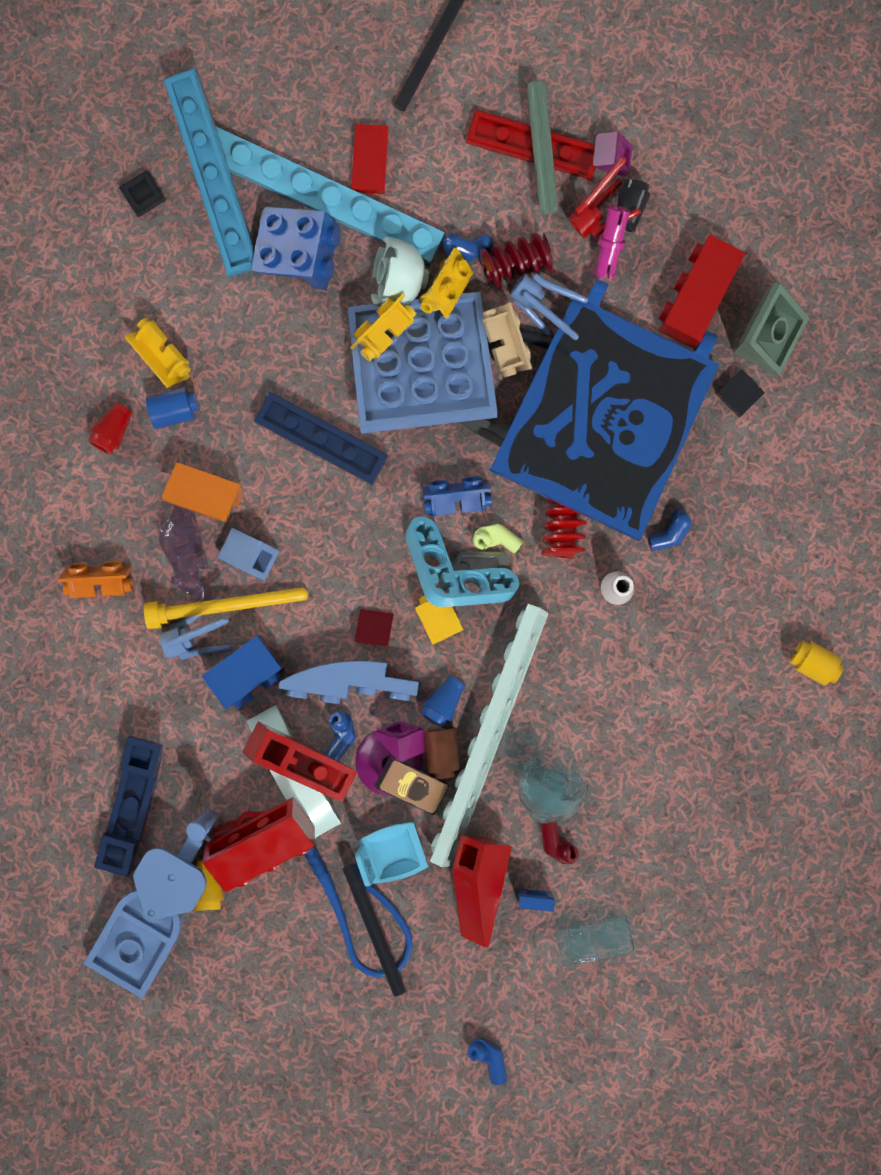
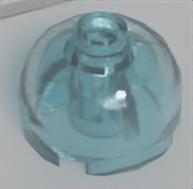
M540 759L527 760L520 773L517 789L519 800L530 813V816L540 823L560 822L574 816L581 807L589 789L588 785L585 787L581 785L583 778L572 769L556 764L558 771L538 765Z

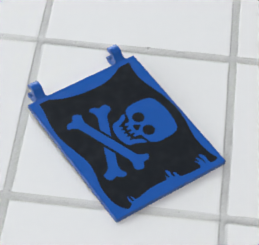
M596 279L588 296V302L582 303L572 299L562 319L579 335V338L573 340L558 328L489 471L640 541L720 365L709 359V354L717 341L718 335L706 330L694 352L601 309L599 305L609 284Z

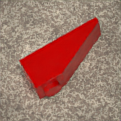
M259 721L242 751L252 762L340 802H343L358 772L348 765Z

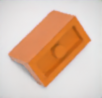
M176 462L163 491L162 499L173 505L221 522H226L232 507L239 506L243 493L241 485Z

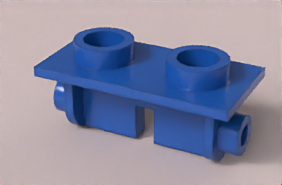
M480 476L466 477L462 479V483L449 484L447 480H436L430 482L429 487H422L424 499H430L424 501L425 514L432 513V516L456 514L455 501H461L462 513L484 511L486 507L492 506L491 493L484 494V492L491 491L489 480H483Z

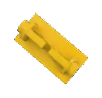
M457 247L453 248L448 259L441 262L440 270L432 282L433 285L420 298V308L425 313L440 310L443 316L448 318L473 275V271Z
M402 294L396 301L389 297L376 311L380 317L373 324L366 320L353 334L357 340L350 348L353 350L359 344L363 348L360 353L367 361H371L373 358L378 359L393 342L385 331L388 329L397 338L414 322L413 317L416 315L414 309L409 305L404 307L400 303L405 295Z
M142 319L137 324L140 330L125 335L124 338L167 388L191 377L188 374L191 370L188 366L189 361L182 356L173 344L165 347L164 344L168 338L159 329L154 320Z

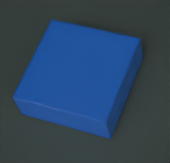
M520 889L518 891L517 902L520 909L554 912L555 898L551 892Z

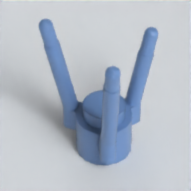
M537 273L532 278L524 274L509 295L515 300L513 303L521 308L544 334L552 335V332L532 309L536 308L573 340H577L579 335L540 302L545 295L541 288L544 287L582 303H587L588 298L547 281Z
M219 596V597L215 598L214 600H216V599H223V598H222L221 596ZM202 615L186 617L177 623L169 625V631L159 635L163 652L169 659L179 656L181 660L192 656L230 651L232 646L229 644L190 649V647L194 646L193 638L226 625L229 619L225 617L191 631L184 627Z

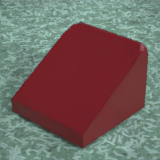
M360 609L354 642L389 647L394 614Z

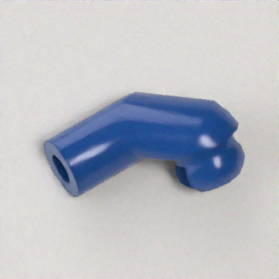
M450 233L443 239L445 252L450 255L453 248L457 247L467 263L479 257L480 249L484 248L490 251L493 246V242L487 233L472 242L459 237L455 233Z
M336 711L329 717V725L332 726L335 740L325 751V754L339 761L355 741L356 735L350 715L346 712Z
M485 1038L474 1039L468 1047L469 1058L472 1061L477 1059V1061L488 1065L492 1085L506 1083L508 1080L501 1048Z

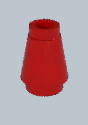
M115 403L89 431L91 436L87 441L98 450L112 455L115 449L119 450L133 413L125 406Z

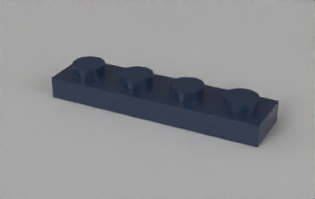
M269 392L254 419L257 425L371 486L374 485L389 457L384 452Z

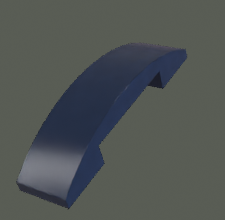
M131 735L128 736L120 770L123 771L107 831L101 838L94 868L125 877L129 875L156 788L163 744Z

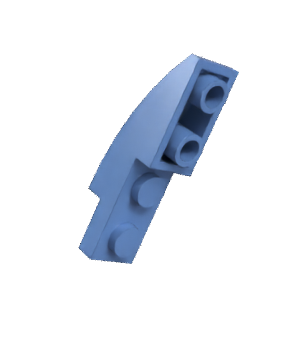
M348 661L326 664L296 673L280 681L279 689H286V696L307 699V693L321 695L320 701L340 704L341 698H349L350 687L357 686L356 693L376 696V690L390 692L389 698L409 701L410 695L417 696L419 681L386 676L388 663Z

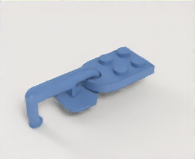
M214 810L204 811L194 822L187 825L186 833L188 838L178 855L165 848L157 847L149 850L143 856L133 875L136 889L126 894L117 904L84 962V965L141 999L148 992L182 932L183 913L190 912L195 908L206 889L207 882L204 873L191 863L217 819Z

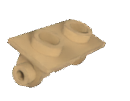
M511 303L483 312L485 319L482 320L489 343L501 340L502 346L492 349L498 371L503 373L504 378L517 374V372L532 369L530 351L523 342L519 329L520 320L517 313L513 310Z

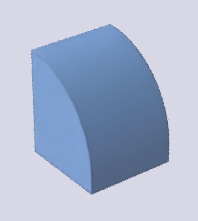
M232 528L217 558L265 581L280 551Z

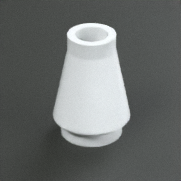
M611 572L602 580L601 593L605 600L611 604H624L633 596L634 583L631 577L624 572ZM618 581H622V584L626 586L625 592L621 593L617 590L616 584Z

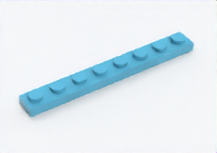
M216 127L231 173L308 209L325 211L334 221L386 244L383 241L384 237L409 242L418 249L424 262L431 265L445 236V232Z

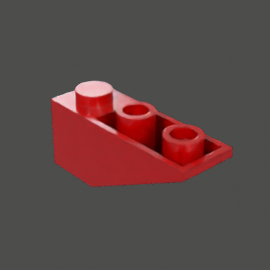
M460 834L452 870L461 937L489 948L512 846L489 837Z

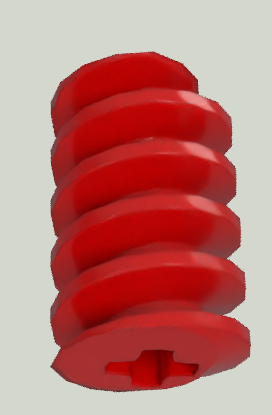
M546 498V502L555 507L545 510V516L554 521L544 523V529L553 534L543 537L542 542L551 546V548L542 550L541 555L576 559L574 554L584 552L585 548L575 543L577 540L586 538L585 534L577 531V527L587 525V521L579 518L578 512Z

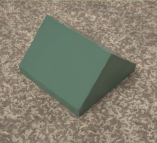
M774 282L763 294L733 352L777 376L781 375L809 320L806 313L781 283Z

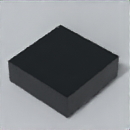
M147 170L119 187L137 217L142 216L166 201Z
M741 369L716 395L738 417H741L765 392Z

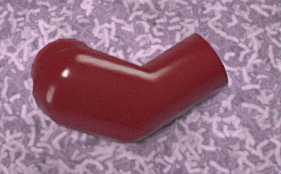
M557 819L541 820L544 852L559 863H575L579 858V851L575 846L559 836Z

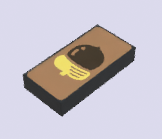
M391 755L374 785L378 790L433 816L450 787L446 782L435 779L434 776L405 762L398 761Z

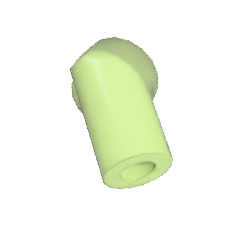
M499 523L480 527L475 531L473 543L479 549H487L488 547L501 544L513 554L517 552L524 540Z

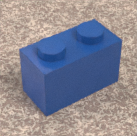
M257 635L201 677L225 710L233 706L239 710L254 699L251 693L261 685L266 690L282 678L279 672L285 667L263 637Z

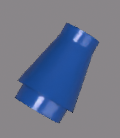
M449 675L445 682L422 704L424 709L420 714L433 724L444 728L447 722L451 723L462 691L466 686L458 679Z

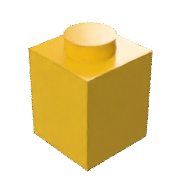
M425 596L418 599L421 605L415 607V610L433 645L463 630L453 607H437L432 605Z

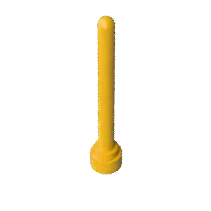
M301 587L174 606H166V603L159 604V601L144 603L145 623L147 629L150 630L162 628L163 624H168L169 620L304 601L308 598V591Z

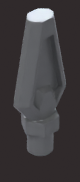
M460 552L451 562L453 571L505 568L509 566L506 552Z

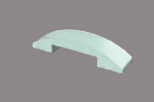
M277 705L246 721L251 733L259 721L292 737V732ZM270 770L285 799L288 800L294 797L315 826V838L342 823L326 795Z

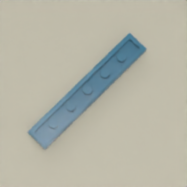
M192 68L165 78L163 81L227 276L232 277L253 270L252 261L255 246L198 71Z

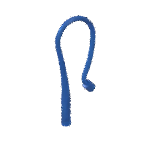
M315 846L312 847L304 856L309 861L310 867L315 876H317L334 909L348 955L353 965L366 975L376 978L386 977L383 970L370 969L357 958L347 920L334 883ZM356 863L357 870H358L359 875H360V877H361V880H362V882H363V879H362V876H361V873H360L358 864ZM363 882L365 889L376 897L393 915L405 935L406 947L404 955L396 965L399 972L410 958L413 948L412 933L394 905L374 886L366 887Z

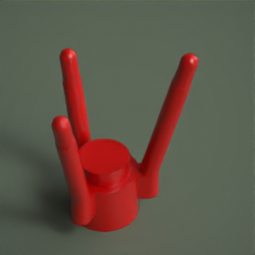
M623 156L617 161L587 198L574 209L575 212L568 217L572 226L583 239L590 234L596 239L604 232L606 223L600 225L599 222L604 218L597 208L622 184V180H616L598 198L597 196L626 163V157ZM637 208L630 211L627 221L639 215L641 210Z

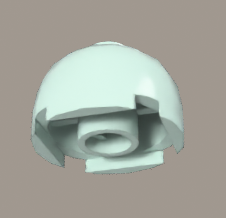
M384 237L383 241L387 244L386 248H378L373 266L372 278L377 276V284L379 285L378 295L371 294L373 304L382 305L389 297L396 301L404 294L405 297L400 303L405 306L418 296L420 289L424 290L426 288L429 272L424 269V260L418 249L411 243L396 238Z

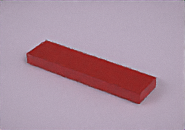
M475 109L466 144L535 164L531 125ZM550 131L554 170L592 181L596 169L593 166L595 144Z

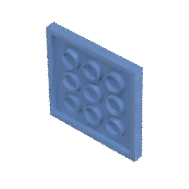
M480 291L462 293L448 318H445L440 310L425 313L420 308V299H414L408 304L416 312V315L413 317L414 322L397 338L388 329L385 331L393 342L378 359L373 358L371 361H367L360 353L363 348L359 344L352 350L361 434L497 418V405L487 334L482 323L484 315ZM369 304L348 307L351 345L357 340L353 334L366 320L373 324L380 317L376 311L381 305Z

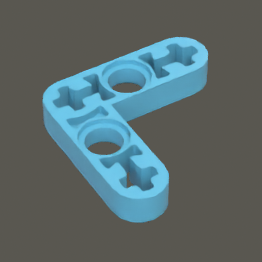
M421 516L411 521L405 533V539L424 595L432 605L452 607L509 601L519 587V579L514 572L507 568L453 571L436 523L427 517ZM424 556L434 557L438 561L439 566L428 565L424 560ZM464 582L475 583L480 592L473 593L469 591Z

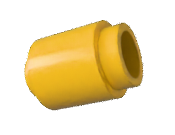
M804 640L800 641L795 649L797 654H793L789 660V663L795 666V671L823 686H826L829 682L835 684L844 670V666L840 664L842 657L813 641L810 643Z

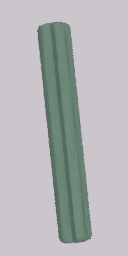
M532 81L527 85L539 211L541 214L547 215L557 212L558 200L546 86L543 81Z

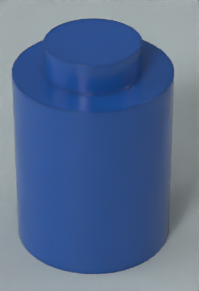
M186 386L146 397L148 414L156 430L196 419L195 412L200 411L195 392H189Z

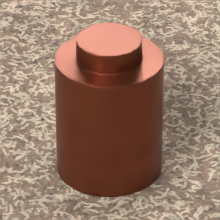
M456 727L423 731L428 773H435V779L455 777V770L461 769Z

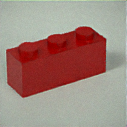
M710 234L704 244L697 242L688 261L693 263L689 273L687 274L682 271L673 288L674 291L678 292L674 302L667 301L658 317L659 320L663 321L659 331L695 349L701 342L746 252Z
M294 797L206 843L202 864L226 893L236 887L247 885L253 878L266 871L272 872L276 870L282 863L295 856L299 857L306 854L315 846V826Z

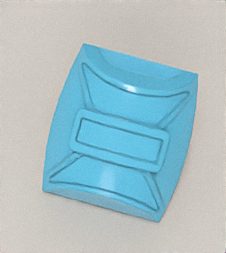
M414 822L388 826L358 840L360 847L355 853V858L366 887L376 883L403 879L429 867Z

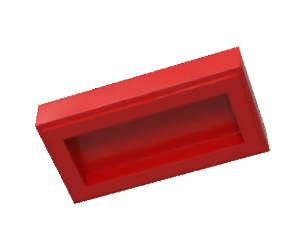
M355 125L352 190L359 193L385 195L389 126Z

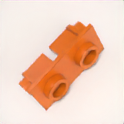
M118 560L102 563L101 566L88 567V564L83 562L74 563L62 572L58 582H64L63 594L64 596L70 595L71 599L96 597V585L101 586L102 597L127 595V592H133L132 578H127L133 566L132 564L122 565V562Z

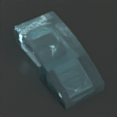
M626 915L595 920L591 924L567 927L555 932L563 966L601 960L635 949Z

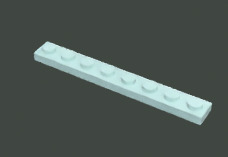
M528 604L526 610H522L517 618L516 629L518 631L514 642H510L505 650L504 661L506 663L502 673H499L494 679L492 685V692L494 694L490 705L485 706L481 713L480 724L482 726L478 736L474 737L469 745L467 755L470 757L466 768L462 769L457 776L455 787L458 788L453 801H450L445 808L443 814L445 823L442 831L435 836L432 842L431 852H433L430 862L440 867L453 866L460 834L465 835L548 617V612L534 605Z

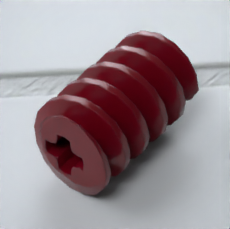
M537 233L531 234L530 243L524 237H519L517 248L512 241H506L504 252L499 245H493L491 256L484 248L479 251L480 262L487 285L489 286V282L493 281L498 289L502 288V278L506 277L508 282L514 285L515 274L518 273L522 277L524 274H528V270L531 269L534 274L540 275V266L543 265L549 274L553 273V257L545 233H543L542 239Z

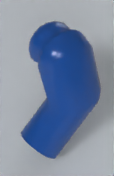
M681 509L673 511L670 514L671 523L667 531L648 535L652 552L682 543L692 525L691 517L687 515L686 511Z

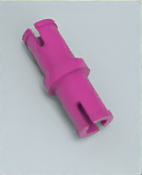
M616 206L608 207L603 236H599L598 245L601 247L596 269L594 270V275L605 279L607 274L608 279L615 278L620 250L624 249L626 243L623 237L628 215L630 214L629 209L618 206V210H616Z

